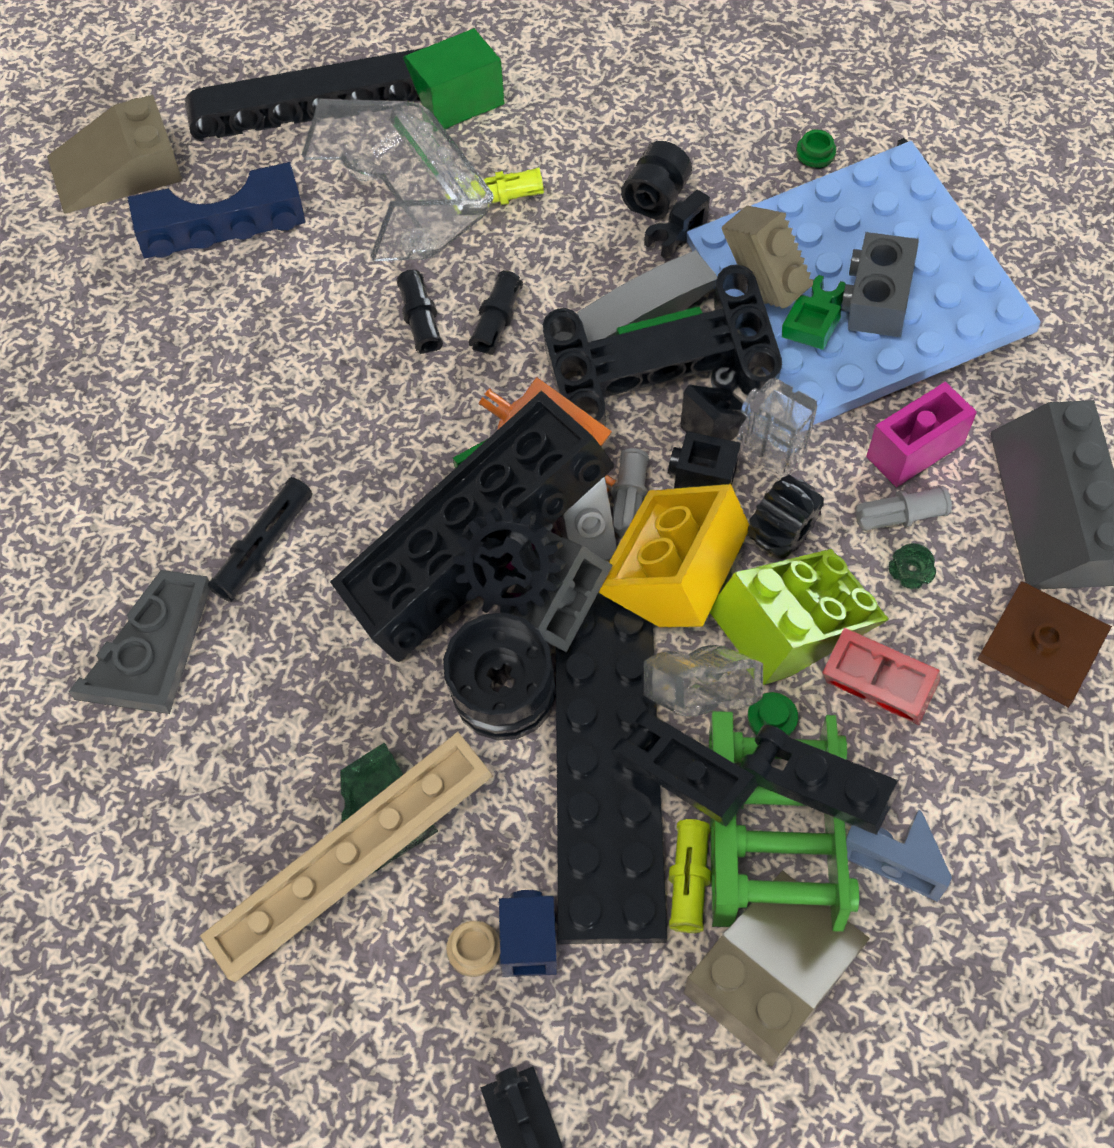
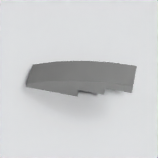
M696 250L661 264L620 285L577 312L582 320L587 341L591 342L615 336L617 328L620 326L683 311L716 286L718 276ZM560 332L554 338L560 341L568 340L573 334Z

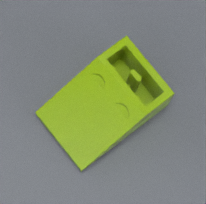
M832 549L735 572L716 598L710 610L712 617L763 685L791 677L831 654L844 628L864 635L889 620L877 605L873 595L863 588L848 569L846 562Z

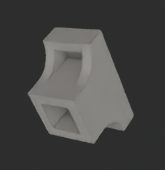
M604 477L555 522L563 538L578 543L604 560L611 559L617 545Z

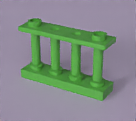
M712 711L709 728V749L733 763H742V758L747 754H753L757 747L755 738L743 737L742 732H733V712ZM836 715L825 716L819 740L796 739L847 760V740L845 735H838ZM760 786L754 790L744 803L806 806ZM824 813L825 833L748 831L745 825H736V815L726 827L710 817L712 927H730L736 921L738 908H747L748 902L830 905L832 931L843 932L850 913L857 912L859 907L858 880L856 878H849L845 822ZM746 852L827 855L829 883L748 880L747 874H738L737 857L745 858Z

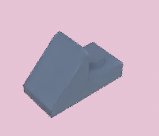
M920 810L917 811L903 843L894 840L893 836L881 827L877 835L852 825L846 836L848 860L936 902L940 900L949 887L952 876L928 823Z

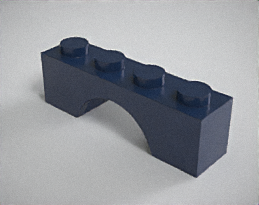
M291 162L250 170L246 183L237 193L216 203L196 204L187 202L177 197L169 188L127 197L134 233L144 259L151 257L164 258L173 252L191 248L204 249L212 246L214 243L236 238L245 240L255 234L272 230L285 231L293 228L295 225L306 223Z

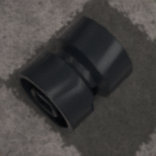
M655 141L648 145L621 187L622 199L632 212L655 220L662 219L667 215L678 194L692 174L693 166L684 150L667 141Z

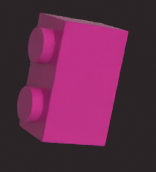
M945 381L875 426L866 457L897 488L965 444L977 411Z

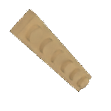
M459 732L446 740L200 935L227 979L237 982L493 777L486 765Z

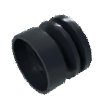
M504 612L483 614L465 623L450 639L443 657L444 679L451 693L454 706L463 723L475 733L494 740L519 739L536 731L549 717L556 698L555 677L550 648L538 628L525 618ZM507 680H511L512 688L503 686L499 692L495 691V683L503 685Z

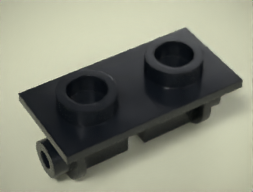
M534 1066L518 1072L517 1067L503 1070L495 1075L497 1081L480 1087L501 1148H563Z

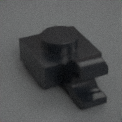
M696 189L684 201H678L669 214V223H656L646 229L644 246L649 247L655 241H664L661 246V256L663 258L671 256L678 245L682 247L687 243V231L707 224L710 196Z

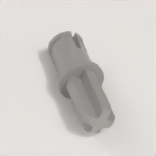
M636 448L625 449L621 452L618 481L612 486L611 495L615 499L612 516L614 532L621 538H623L648 493L644 485L649 455L645 451Z
M944 486L910 494L901 490L896 492L895 497L857 505L856 521L861 529L865 531L902 523L904 528L910 527L913 521L937 516H948L952 511V501L949 491Z

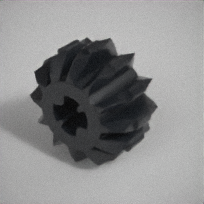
M791 475L781 478V480L774 483L768 493H765L760 504L756 506L757 509L750 518L748 536L756 542L757 546L770 554L773 553L780 558L789 556L793 551L797 550L803 540H806L808 533L815 527L814 524L821 515V509L824 506V497L816 492L813 486L802 479H797Z

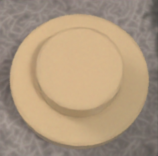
M468 921L459 925L453 930L447 941L446 950L449 962L458 973L464 976L479 977L487 974L497 965L500 959V939L497 932L490 925L481 921Z

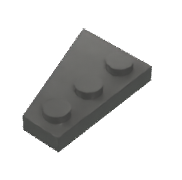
M160 570L127 614L129 621L112 643L107 641L96 655L98 658L97 663L85 679L79 677L69 690L73 699L170 714L210 591L208 577Z

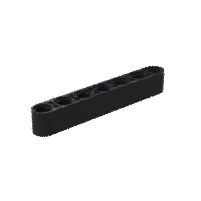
M423 48L192 90L185 98L189 131L193 138L198 141H204V138L212 136L222 138L243 134L242 131L250 129L260 131L282 127L281 124L288 122L298 124L320 120L319 117L332 115V117L358 113L359 109L370 108V110L396 106L395 103L408 101V103L421 101L403 57Z

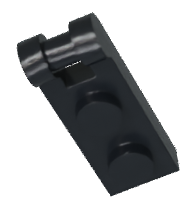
M643 711L634 721L635 730L627 739L621 738L611 749L612 755L630 770H637L725 827L758 787L753 774L647 711ZM651 742L656 743L649 753L644 751Z
M763 725L755 738L757 744L753 754H747L739 766L755 776L758 786L877 835L899 792V781L897 779L793 739L775 726ZM775 757L788 761L783 771L771 766Z

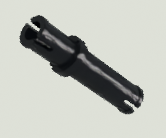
M290 477L243 540H237L233 543L229 551L231 555L208 583V587L214 594L228 602H232L253 572H259L266 565V555L287 530L304 504L313 495L311 489L304 482ZM284 509L285 511L269 532H266L265 530L280 510ZM254 545H256L257 548L253 551V553L250 555V557L242 566V568L237 569L238 565L242 562V560L245 558V556L248 554L251 548Z

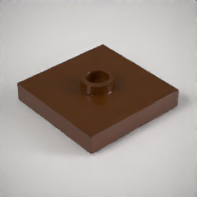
M1021 581L977 660L1069 708L1112 626Z

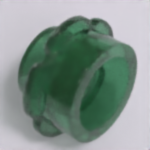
M916 543L906 544L893 553V560L888 565L891 577L895 580H900L901 585L909 589H919L922 584L931 583L936 575L935 559L932 552L925 546ZM913 565L916 567V570L911 571L908 569V566Z

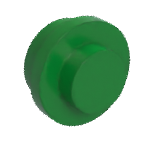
M811 130L806 132L797 143L796 156L800 162L807 166L825 167L834 161L837 148L833 137L828 132Z
M768 692L757 696L751 702L747 713V721L749 727L756 735L763 725H772L790 736L795 731L798 723V711L795 704L785 695Z

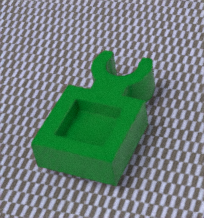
M818 275L813 281L811 297L801 295L795 301L782 324V337L824 350L841 319V305L846 283L840 281L835 290L824 291V276Z

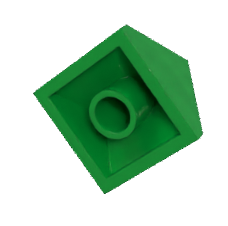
M475 28L403 57L435 133L504 105L501 58Z

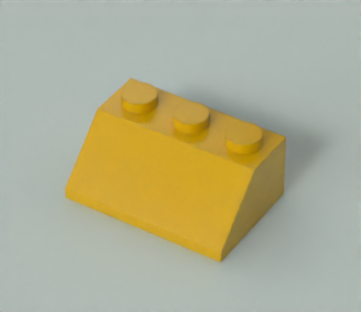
M732 485L649 490L609 561L613 566L599 593L658 627H703L748 534L749 523Z

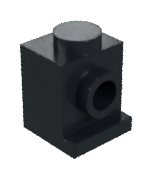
M687 431L682 448H673L669 462L668 474L675 475L674 488L732 485L737 469L741 443Z

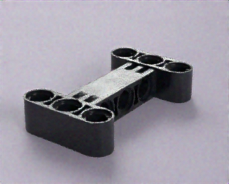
M739 264L727 266L721 270L716 279L714 311L591 342L587 341L582 320L576 312L567 308L551 311L543 322L545 351L556 391L580 409L594 412L597 415L594 419L605 427L604 397L703 373L725 365L733 366L738 385L745 395L754 399H764L770 396L776 390L782 368V358L755 275L750 269ZM737 289L743 292L744 295L734 297L728 295L725 291ZM751 328L757 334L754 336H744L737 330ZM560 332L573 334L568 340L560 341L554 338ZM762 367L768 370L770 374L759 377L752 374L749 369ZM570 371H580L585 374L583 378L575 381L564 377Z

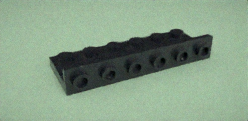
M541 390L333 578L330 583L369 637L396 662H400L468 601L466 596L472 589V586L469 582L457 583L456 578L465 572V567L454 563L453 557L466 551L465 548L457 543V539L464 533L473 534L468 526L472 520L479 517L485 521V513L493 508H497L503 518L505 509L510 506H517L519 518L522 519L533 510L537 512L534 524L538 528L547 523L552 525L614 468V463L597 440ZM512 530L494 531L487 537L505 540ZM509 553L504 555L508 565L512 561L513 556ZM480 565L481 570H482V573H483V575L485 576L484 571H483V568H482V566Z

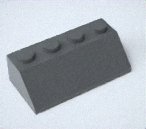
M1095 401L1048 402L991 431L992 444L1025 583L1039 590L1114 586V468Z

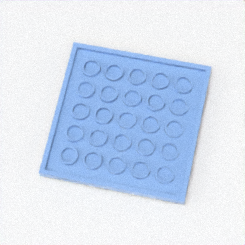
M912 141L751 205L786 213L785 220L789 221L788 227L793 228L791 234L796 236L794 242L799 243L797 250L802 251L800 257L805 258L803 264L808 265L807 272L811 273L809 279L814 280L818 275L824 276V291L835 290L840 281L850 285L855 284L856 276L849 275L853 249L862 250L865 232L919 239L901 337L848 330L849 312L841 311V319L824 350L782 337V324L795 301L783 309L780 306H770L769 303L764 304L782 358V368L775 391L798 430L829 420L1038 332L1041 321ZM741 210L687 231L689 247L692 251L696 250L717 276L723 268L737 265L723 234L722 226ZM812 287L802 295L811 297ZM737 289L725 291L728 295L734 297L744 295L743 292ZM751 328L739 329L740 333L744 336H754L757 334ZM762 368L766 376L770 374L768 370Z

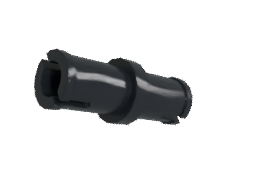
M418 270L402 272L397 277V286L400 289L404 303L402 315L406 324H409L411 327L415 349L417 352L419 351V354L440 350L443 346V341L435 321L437 309L433 300L428 297L423 274H420Z
M510 271L498 273L489 298L485 299L479 308L481 317L473 335L469 339V346H473V350L490 355L495 353L496 345L504 327L508 326L513 319L514 312L512 308L519 291L523 287V281L519 280L520 277Z

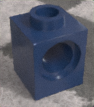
M520 890L513 892L510 898H499L500 965L502 977L557 975L554 896H543V893L537 890Z

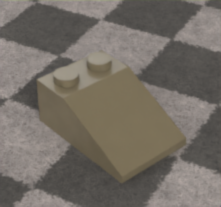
M153 95L134 98L127 102L113 105L47 156L64 214L182 181L172 146Z
M783 870L773 880L797 882ZM751 903L688 976L684 994L773 1067L870 938L848 921L843 932L832 931L831 908L828 905Z

